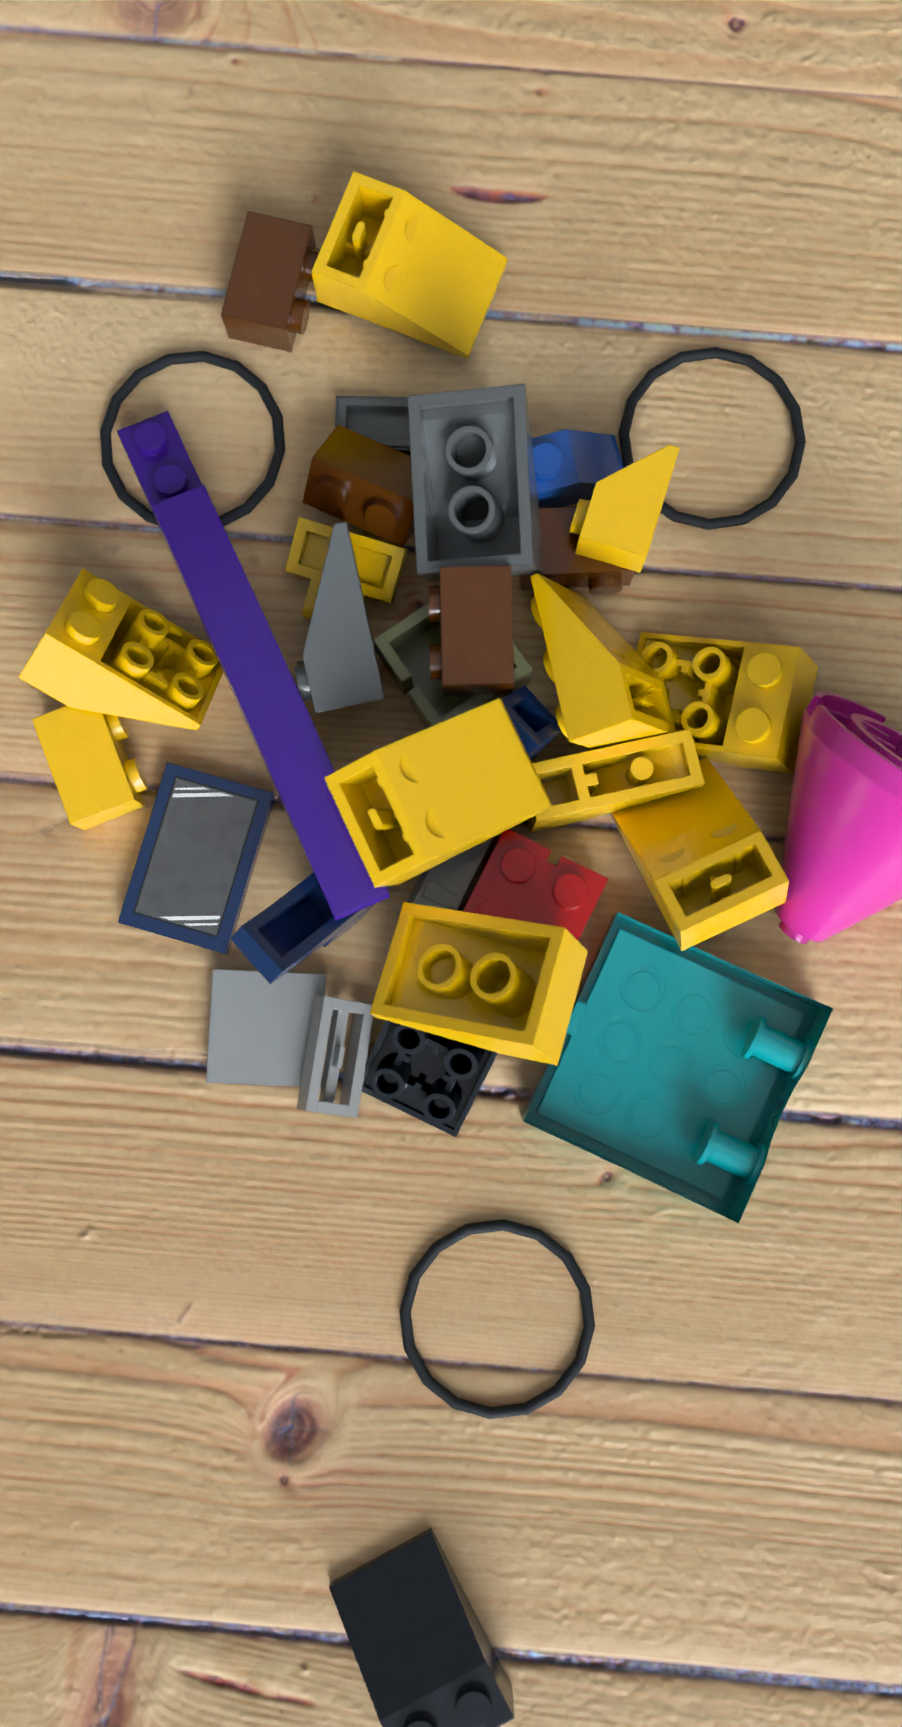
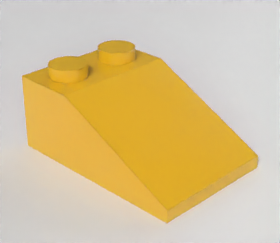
M403 902L370 1014L380 1019L500 1054L558 1065L588 951L565 927Z

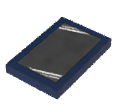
M167 762L118 923L228 954L232 943L230 938L235 933L276 795L273 792Z

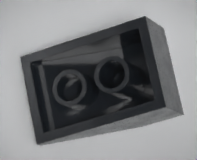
M432 1528L330 1582V1592L382 1727H500L515 1718L512 1684Z

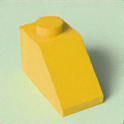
M667 445L599 480L595 484L591 501L579 498L569 531L580 535L575 554L638 573L641 572L677 460L679 447Z

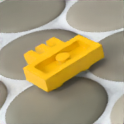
M299 517L285 572L311 579L302 611V617L311 619L333 527ZM349 532L364 602L366 596L393 603L408 549Z

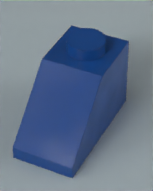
M564 429L532 438L539 508L565 507L577 504L579 498L587 501L591 500L596 482L624 468L614 435Z

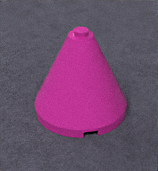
M825 691L817 692L802 714L781 867L789 880L786 902L775 907V913L781 920L779 928L787 936L802 944H807L809 940L823 942L902 900V733L884 724L883 722L886 717L853 700Z

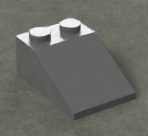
M525 384L408 396L417 574L431 583L440 582V567L511 565V576L543 574L540 511Z
M347 522L334 524L303 650V661H298L297 667H294L299 693L303 701L312 699L315 714L384 699L383 684Z

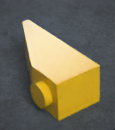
M691 729L532 763L553 807L527 819L531 833L585 821L703 786L705 782Z

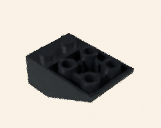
M386 1020L366 1062L362 1092L457 1137L498 1053Z

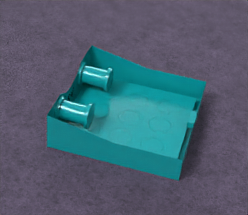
M617 912L613 914L576 996L558 1065L546 1063L522 1115V1120L533 1127L739 1223L765 1165L771 1140L781 1114L795 1086L810 1063L833 1008L693 946L681 951L674 937Z

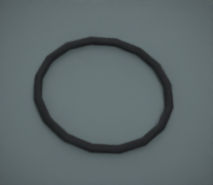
M719 347L679 352L648 370L626 400L618 432L623 467L634 463L629 433L638 401L656 378L682 363L714 358L747 366L774 386L790 411L795 444L788 473L770 497L742 514L711 519L679 512L663 502L660 513L671 521L706 530L745 525L777 506L798 477L806 445L800 406L782 377L752 355Z
M207 351L166 354L136 369L111 397L100 429L102 467L118 498L146 522L158 525L153 512L127 492L113 465L111 432L121 403L142 379L170 365L205 362L234 371L258 391L272 417L275 450L265 480L244 504L219 516L223 527L251 513L275 485L286 452L283 415L267 385L239 361Z
M506 1219L468 1223L435 1241L410 1272L399 1310L404 1351L422 1384L453 1409L488 1419L528 1415L561 1396L585 1365L595 1329L591 1289L572 1254L541 1229ZM506 1231L537 1240L563 1261L580 1292L584 1326L575 1359L553 1387L525 1403L489 1407L458 1398L430 1375L415 1347L411 1309L420 1278L441 1251L469 1235Z

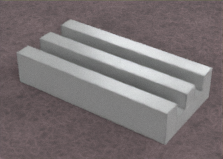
M315 995L296 1109L357 1118L374 1018L370 1014L372 1004ZM333 1010H334L333 1019H332V1025H331V1031H330V1037H329V1043H328V1036H329V1030H330L332 1012H333ZM350 1012L354 1013L340 1103H334L339 1069L342 1068L345 1052L343 1044L348 1014Z

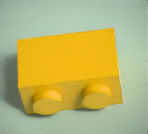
M64 706L32 719L71 825L86 830L146 807L141 791L148 789V784L136 758L129 760L124 749L122 740L128 738L129 734L123 717Z

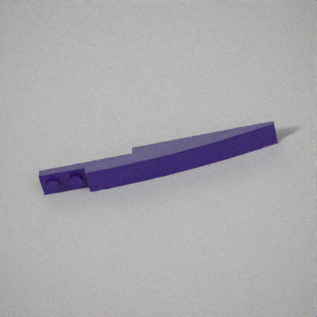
M165 411L117 430L122 446L335 921L389 898L390 895L386 886L374 887L324 777L334 773V768L205 486L202 485L169 412Z

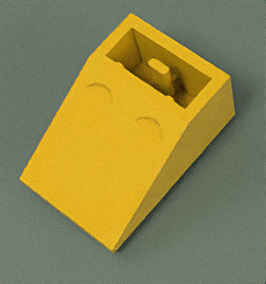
M353 171L311 273L318 302L468 359L507 266L508 258L407 191Z
M82 568L18 678L70 708L198 730L204 720L223 670L211 644L198 639L170 622L161 613L139 603L118 590L107 580L101 579Z
M538 573L530 576L535 595L531 598V610L535 621L543 630L547 650L543 653V662L548 676L556 686L560 703L556 707V718L562 733L568 738V741L592 749H599L676 732L664 682L586 597Z
M648 632L640 633L636 652L664 682L675 730L677 732L691 729L698 758L704 759L707 757L711 761L742 768L794 774L802 714L811 701L818 666L801 647Z
M500 698L379 748L324 777L374 887L399 885L553 807Z
M707 757L699 761L705 782L703 786L610 813L681 951L785 903L789 880L762 831Z

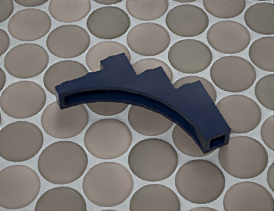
M524 685L503 698L502 701L532 761L561 729L556 718ZM313 872L272 905L243 924L230 940L271 984L321 946L326 947L352 928L375 904L335 921ZM394 885L386 886L387 890L389 891Z

